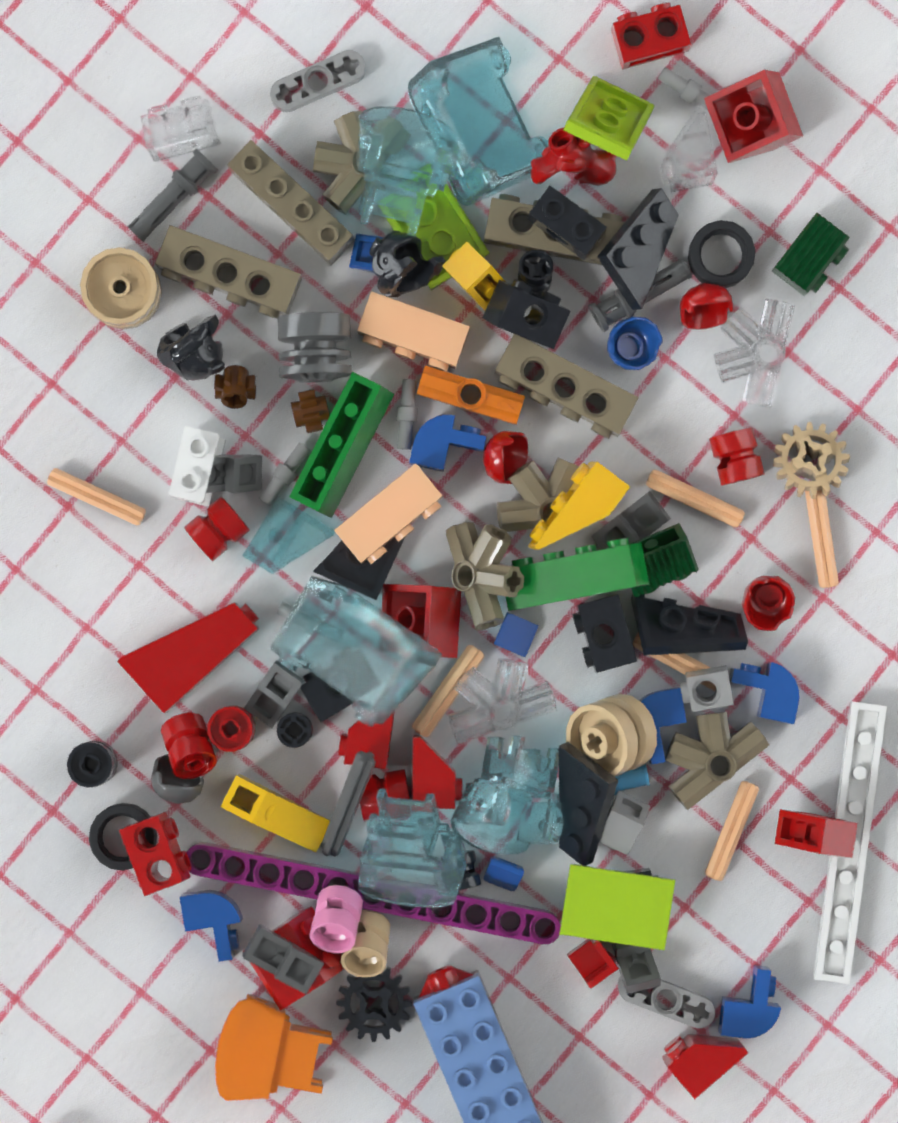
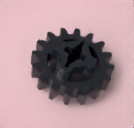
M387 967L383 973L374 977L356 978L348 974L346 978L350 986L340 985L338 991L345 995V998L338 999L336 1005L344 1007L345 1010L338 1015L339 1020L348 1018L350 1022L346 1030L349 1032L356 1027L359 1030L358 1039L360 1040L364 1037L365 1033L370 1034L372 1042H376L379 1033H382L385 1039L388 1040L390 1039V1029L393 1028L400 1032L402 1026L398 1021L400 1019L409 1020L410 1015L403 1010L412 1006V1000L404 999V995L410 992V987L399 986L403 978L401 974L394 978L390 977L391 967ZM379 980L385 983L381 987H369L366 981ZM353 992L360 999V1007L355 1013H353L351 1008ZM394 993H396L398 999V1008L395 1014L389 1007V998ZM366 995L373 999L380 996L382 998L380 1006L383 1010H378L376 1007L369 1010L367 1008L369 1000ZM368 1019H379L383 1024L371 1026L364 1023Z

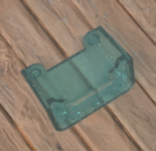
M500 37L434 59L408 83L410 101L455 196L464 206L482 201L531 178V160L541 157V153L549 145L548 140L542 136L530 137L504 83L503 77L509 71L511 56L509 51L503 46Z
M313 576L309 579L269 648L280 656L278 662L293 671H297L298 667L307 669L354 702L352 708L357 711L354 716L362 723L371 727L375 723L383 724L434 669L442 656V653L356 592L341 584Z

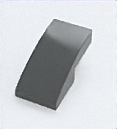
M215 455L206 493L220 491L240 493L262 490V455Z
M649 491L591 537L601 550L607 549V542L628 538L630 544L649 536L671 518L651 491Z
M276 660L244 709L270 728H273L305 680Z
M260 924L242 954L243 959L274 974L276 979L304 994H307L324 964L323 961Z
M612 943L627 994L661 986V977L651 948Z

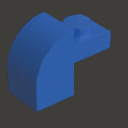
M455 415L436 416L423 424L417 432L409 464L413 466L416 463L422 468L444 472L449 445L483 452L487 436L480 435L481 429L472 426L460 425V430L453 429Z
M768 662L765 675L760 674L762 667L741 663L740 670L731 668L730 682L762 689L757 717L795 724L799 705V688L795 678L786 668L779 664Z
M679 687L655 691L639 700L652 715L657 729V746L652 758L649 760L650 764L666 762L659 727L687 722L681 688Z
M215 890L182 894L179 898L185 932L213 927L218 962L233 960L235 957L234 951L240 950L237 929L231 930L230 924L240 923L243 920L241 910L236 902L228 895Z
M754 965L750 1000L722 996L718 1032L721 1036L746 1039L755 1038L763 1035L774 1026L780 1015L781 1007L778 1003L768 1002V997H774L776 989V976H771V970L768 967Z

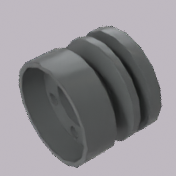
M309 312L277 317L278 340L294 344V350L279 353V360L295 362V365L279 368L280 378L293 379L303 383L331 382L335 379L351 375V365L336 364L338 360L352 358L351 351L336 348L337 342L351 339L350 314Z

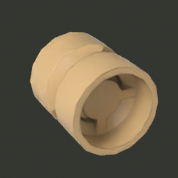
M362 910L355 945L351 950L342 953L341 964L348 973L357 977L367 978L381 974L386 968L391 925L383 914L371 910Z

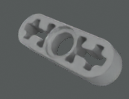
M347 50L281 78L271 87L270 97L272 103L282 112H291L361 81L365 75V61L358 52ZM350 59L351 63H359V66L355 68V75L350 76L348 72L340 73L337 76L341 82L334 84L329 66L334 65L336 72L344 68V61ZM322 72L327 76L328 84L323 90L316 91L309 87L308 79L313 73ZM302 79L304 90L309 96L302 98V93L299 91L292 95L291 103L286 104L284 99L278 101L277 97L281 95L280 89L282 87H287L288 91H293L299 88L296 81Z
M619 977L618 991L627 1002L694 1028H705L715 1018L714 1005L703 995L661 979V986L652 989L650 1003L643 1001L647 997L645 993L637 991L634 992L633 996L628 995L622 977ZM664 989H670L676 994L674 1006L668 1009L659 1007L656 1002L657 994ZM683 995L689 996L686 1003L693 1007H698L700 1002L704 1003V1009L708 1012L707 1017L700 1016L698 1021L693 1020L694 1014L686 1009H683L682 1016L676 1014L682 1006Z

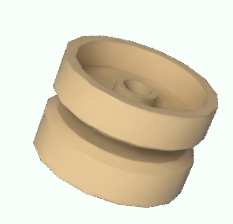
M121 247L106 249L92 257L82 273L80 282L82 300L89 311L109 327L122 330L139 327L150 320L159 308L162 296L160 278L149 261L134 250ZM119 283L126 286V290L121 294H118V291L115 289Z
M620 693L579 707L570 716L566 727V742L571 743L616 777L624 774L626 771L645 765L652 758L657 746V729L652 715L642 702L633 696Z

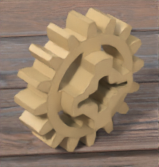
M807 422L806 430L801 431L795 425L792 430L793 436L784 433L781 438L784 445H776L774 452L781 457L774 458L773 466L782 468L777 472L776 478L777 480L787 479L784 488L787 491L793 486L798 488L797 497H801L804 491H809L811 499H815L818 490H821L825 496H828L830 494V484L839 488L842 481L838 476L847 475L848 468L841 465L848 463L850 460L849 454L841 453L847 444L845 441L838 443L835 441L838 435L836 430L829 435L825 433L826 424L822 423L818 430H813L812 423ZM811 440L822 442L823 445L812 442ZM796 446L798 456L792 458L791 462H788V454ZM806 454L811 459L818 458L816 466L811 461L805 463ZM834 459V468L829 475H827L825 464L830 463L831 460ZM802 476L811 479V481H806L799 477Z

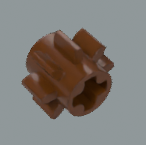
M240 365L226 367L223 375L215 374V399H221L222 404L228 408L238 409L244 407L247 404V399L255 400L256 376L249 375V371Z
M314 389L298 392L299 401L291 402L296 428L305 426L307 434L323 430L322 422L328 421L330 417L326 396L316 397Z

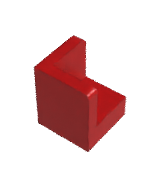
M587 939L567 953V956L590 989L619 969L599 940Z

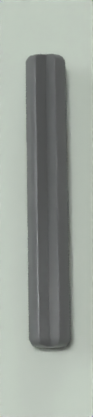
M360 751L355 756L321 843L322 853L325 856L331 855L336 857L341 852L376 763L373 759L374 754L370 751L367 753Z

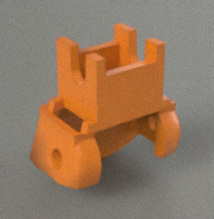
M247 994L246 999L239 1000L230 1010L222 1027L217 1045L215 1077L219 1095L226 1101L268 1100L270 1093H277L278 1086L322 1094V1079L314 1078L313 1072L319 1043L332 1045V1031L292 1024L290 1016L285 1014V1009L280 1011L275 1003L253 994Z

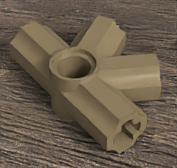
M362 110L347 113L334 120L342 145L317 141L313 172L337 176L322 194V197L345 215L370 184L379 178L383 168L411 135V132L400 121L390 115H387L371 134ZM365 157L373 159L376 162L375 169L370 172L361 171L357 167L360 159Z
M558 457L548 480L533 460L514 471L508 479L523 499L497 502L499 528L506 532L533 529L540 520L546 522L543 516L544 507L548 503L553 502L562 491L567 493L574 483L571 477L579 466Z
M474 522L453 525L446 530V537L455 563L451 574L452 583L457 590L464 592L475 630L496 627L504 622L497 595L516 597L524 584V576L521 574L519 567L499 564L511 544L510 540L512 537L505 530L491 524H485L479 537Z
M727 712L698 715L696 720L700 741L675 732L667 749L665 761L685 768L688 771L668 787L686 810L693 807L721 783L731 779L735 772L770 745L761 731L751 721L730 737ZM716 756H722L727 761V770L720 776L715 775L710 767L711 761Z

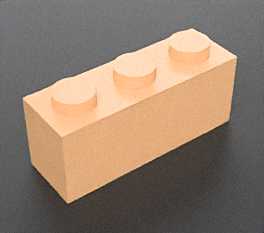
M371 291L357 332L363 336L362 342L377 348H382L383 343L396 348L395 354L414 360L415 356L418 355L429 359L428 366L447 372L448 367L456 369L470 331V326Z
M415 463L334 531L361 564L366 560L373 564L387 552L384 545L394 537L400 542L414 530L411 523L422 515L426 520L442 507L438 501L443 498V495Z

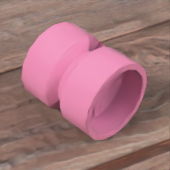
M334 885L322 889L319 893L315 916L313 917L310 930V939L319 949L331 953H344L351 950L355 945L358 923L363 907V900L355 890L346 886Z

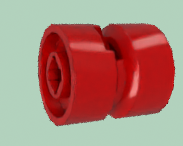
M753 427L709 438L713 457L720 459V464L716 469L721 486L765 475L761 457L754 454L753 451L757 447Z
M222 496L207 508L208 516L198 515L184 527L186 532L212 562L228 549V540L236 542L250 531L248 526Z
M226 706L217 710L210 717L207 725V734L211 743L217 749L225 752H235L246 747L253 740L256 733V723L252 714L240 706Z
M193 712L182 713L173 716L162 725L161 734L166 750L169 752L168 757L175 776L183 779L197 778L210 772L216 766V755L212 743L208 741L209 737L203 716Z
M405 769L385 772L384 777L381 779L376 774L370 776L360 801L364 822L382 819L385 812H389L393 817L412 813Z

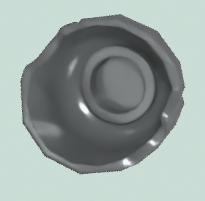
M168 754L155 760L151 775L152 787L158 796L176 804L192 802L201 794L204 785L203 776L192 779H183L175 776Z

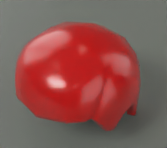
M702 283L694 286L680 300L681 322L688 329L701 330L722 325L727 322L728 309L730 312H733L730 292L717 284Z
M502 431L495 434L487 443L484 449L483 463L487 475L495 482L512 484L508 477L527 463L529 449L528 439L524 433Z
M763 575L754 579L745 588L742 608L747 621L758 630L775 631L781 623L791 618L796 597L790 584L779 576Z

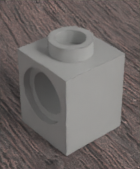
M727 665L685 673L686 682L680 683L683 703H690L692 712L734 705ZM703 681H710L716 686V691L710 697H702L696 692L698 684Z
M618 791L610 806L600 843L605 844L612 850L628 855L645 824L650 805Z

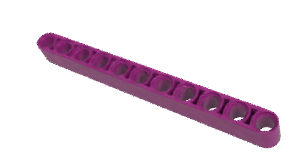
M207 842L194 844L186 852L192 866V870L189 872L200 877L316 900L321 890L329 886V881L332 878L341 877L347 881L349 888L355 890L363 900L362 909L538 944L553 943L560 935L561 925L557 916L545 909L454 891L448 892V890ZM204 850L209 854L210 864L208 867L199 868L193 863L192 855L194 851ZM232 856L241 858L245 864L244 872L240 875L231 874L226 867L228 858ZM266 863L276 865L279 869V878L273 882L264 880L261 876L262 865ZM300 870L309 871L314 878L313 885L309 888L299 887L295 882V874ZM366 885H378L383 891L382 898L377 902L367 901L363 895V889ZM411 891L416 895L417 903L413 908L405 909L398 904L397 897L401 892ZM439 897L448 899L452 905L451 911L444 916L435 914L431 908L432 902ZM478 904L485 909L486 915L482 921L472 922L466 917V911L471 905ZM513 911L520 916V923L516 928L506 929L501 925L500 919L505 912ZM548 918L554 922V930L550 935L541 936L535 932V924L539 919Z

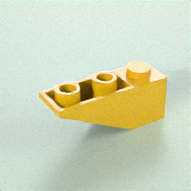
M598 461L589 462L587 465L582 463L572 475L571 480L574 483L567 493L562 491L552 502L550 508L553 512L546 522L540 520L531 531L529 536L532 538V541L528 547L540 550L609 516L630 486Z
M241 774L236 775L220 806L252 824L313 852H317L330 823L329 819Z

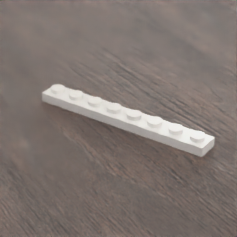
M850 701L835 818L856 822L858 826L853 858L831 855L829 857L813 975L815 980L850 984L887 706Z

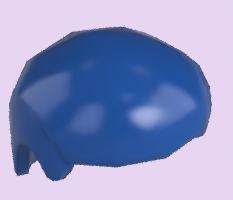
M629 317L621 320L613 327L607 341L609 357L613 363L624 370H641L656 360L659 347L663 343L662 335L657 325L646 317Z

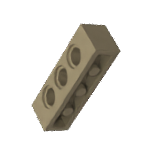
M252 140L227 164L230 172L330 266L354 242L353 234Z
M500 194L499 199H491L484 236L485 244L522 251L541 250L549 256L602 265L597 258L598 254L625 223L622 222V216L610 213H602V218L594 217L607 226L601 240L595 245L587 258L582 260L534 224L526 232H520L514 228L513 220L519 215L528 217L529 212L538 200H534L533 205L519 203V197L508 194Z
M169 225L155 265L162 270L161 276L180 283L183 277L195 282L193 288L211 295H213L214 290L227 294V301L243 307L246 306L247 302L260 306L259 313L277 319L279 314H289L302 280L300 273ZM201 254L204 256L202 268L196 271L187 269L186 261L190 255ZM225 266H233L237 269V276L230 283L221 282L218 277L220 270ZM258 278H265L270 282L269 290L263 295H255L251 292V285Z
M516 334L513 335L495 369V374L500 376L498 382L513 390H517L518 386L530 391L529 398L546 407L549 402L561 407L560 414L578 423L580 418L593 424L591 430L607 439L610 438L611 434L616 437L620 435L639 398ZM528 364H539L543 368L544 376L538 381L528 380L524 375V368ZM567 379L571 381L575 388L574 394L566 398L559 396L555 391V384L559 380ZM592 395L602 397L605 401V410L598 414L591 413L586 407L587 398Z

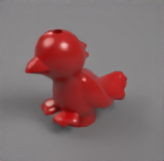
M560 128L549 137V145L541 153L542 156L531 160V179L535 184H542L554 174L562 171L577 173L574 179L579 180L580 184L588 183L601 186L610 182L616 175V158L618 156L605 150H593L590 146L591 143L564 131V128Z

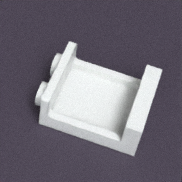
M185 426L168 495L177 500L209 507L214 493H206L215 455H223L226 439L219 438L217 433Z

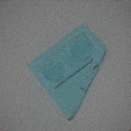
M278 496L242 556L274 574L325 540L333 537L336 532Z

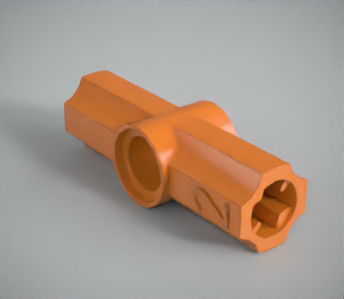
M426 365L416 395L461 408L466 412H475L517 425L525 399L524 395L482 383L477 379L465 378ZM468 386L476 387L481 393L480 400L475 404L465 403L461 398V392L464 388Z

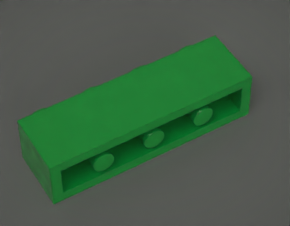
M352 371L289 497L332 518L394 393Z
M628 538L608 541L607 549L597 550L596 544L575 548L576 555L565 557L564 551L543 554L544 561L533 563L532 557L512 560V566L519 567L521 574L524 576V584L516 597L505 596L508 611L649 585L642 543L629 544Z

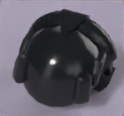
M392 231L382 240L377 237L369 251V254L373 256V271L378 277L377 287L381 294L386 297H399L402 294L427 286L434 276L440 274L443 269L442 265L446 262L442 256L433 257L427 261L422 255L421 239L415 235L400 231Z
M216 314L205 318L191 330L187 323H182L166 332V335L160 338L157 348L159 361L187 381L206 379L222 371L225 368V364L222 361L221 341H214L212 338L219 323Z

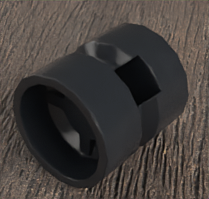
M98 740L84 742L76 746L69 754L67 760V771L71 779L79 786L87 788L97 787L111 780L118 767L117 755L114 749L107 743Z

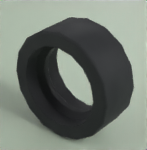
M719 220L708 223L697 231L689 245L688 262L691 272L701 283L717 284L728 288L737 285L746 278L754 265L756 250L753 239L745 228L731 221ZM719 234L734 238L742 251V259L738 268L726 275H717L707 270L701 258V251L705 241Z
M120 803L107 807L96 816L90 826L89 843L92 853L101 864L110 869L125 871L133 869L129 856L117 857L110 853L103 842V830L107 823L115 817L127 816L139 822L151 816L146 810L135 804ZM147 827L145 837L149 843L156 845L158 833L154 828Z

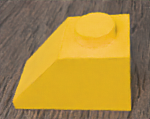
M465 242L459 249L454 251L450 258L442 265L450 276L484 311H486L499 279L505 281L492 265L468 242Z

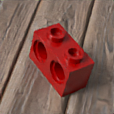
M669 2L662 3L650 8L651 12L638 16L637 12H629L617 17L618 22L612 24L611 32L622 70L689 52L691 41L680 5L671 7ZM662 22H669L674 25L676 33L673 36L665 37L659 33L657 26ZM630 31L638 32L642 36L643 42L638 46H631L625 42L624 35Z
M780 809L775 844L823 855L853 858L858 823L813 813Z
M166 811L119 830L144 896L184 882L191 877L189 871L192 870L189 856L185 851H181L176 839L179 837L178 827L172 817L168 818ZM147 827H152L158 832L159 841L157 845L147 841L145 837ZM160 860L168 862L171 866L172 873L170 878L163 877L159 873L158 863Z

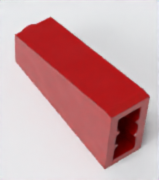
M232 603L122 656L117 662L163 713H167L260 629L255 624L259 617L246 603L242 607L237 603Z

